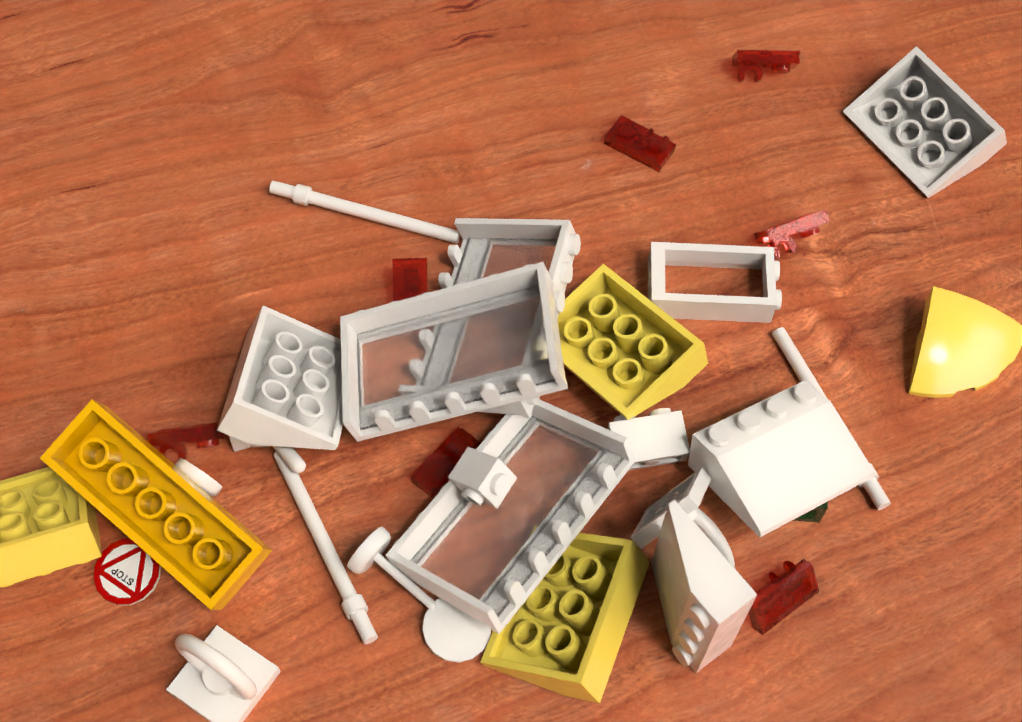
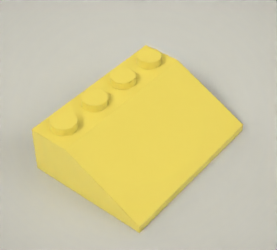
M602 264L565 299L564 310L558 315L557 321L564 366L627 420L685 387L708 364L704 342L605 264Z
M50 467L0 481V587H8L23 580L48 575L53 571L76 564H85L93 559L102 557L100 532L94 506Z
M536 526L534 527V530H533L531 536L536 532V530H537L539 527H536ZM579 533L501 633L492 632L480 663L488 668L558 694L600 704L650 562L633 540Z

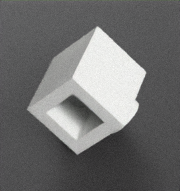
M467 447L448 476L462 491L461 495L467 501L478 507H481L482 503L497 509L517 479L499 458Z

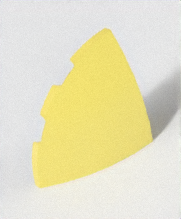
M933 286L925 301L922 326L917 335L908 394L932 398L952 397L957 391L973 387L976 391L989 385L999 377V374L1009 364L1013 363L1022 346V325L999 310L978 300Z

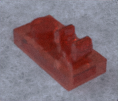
M737 50L732 55V66H742L737 73L739 82L745 80L746 70H752L755 73V82H759L763 76L761 67L771 68V73L785 74L790 73V69H794L800 64V51Z
M622 115L605 135L604 141L605 145L657 172H660L674 153L676 147L675 143L669 141L668 136L661 137L654 133V129H648Z
M825 209L756 232L754 236L757 244L770 242L768 247H774L775 259L781 257L779 252L780 243L784 244L787 253L796 252V243L788 235L799 233L800 238L814 235L820 232L818 226L829 223L830 220Z
M427 258L392 259L393 301H400L428 292Z
M219 422L156 430L148 433L147 436L148 442L152 446L161 445L158 451L165 457L167 450L172 448L178 452L179 458L186 460L187 449L180 442H197V448L220 445L219 439L225 438L227 434L217 431Z
M458 426L411 476L412 483L434 499L442 486L450 480L448 476L467 447L476 450L481 443L469 432Z
M802 559L796 565L790 561H785L783 563L785 573L781 576H777L773 572L769 573L770 583L761 590L756 591L757 597L748 614L752 628L760 634L764 635L819 592L813 565L805 559Z

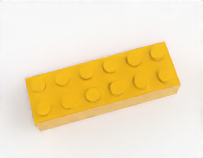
M93 399L40 457L45 464L210 610H222L273 551L108 406Z

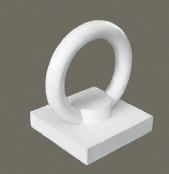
M702 467L649 506L631 536V539L640 549L656 539L660 534L668 504L676 500L735 568L733 553L724 535L716 524L698 508L712 479Z
M216 625L205 641L190 634H181L176 638V649L188 662L166 690L170 695L208 722H244L281 671L278 666Z

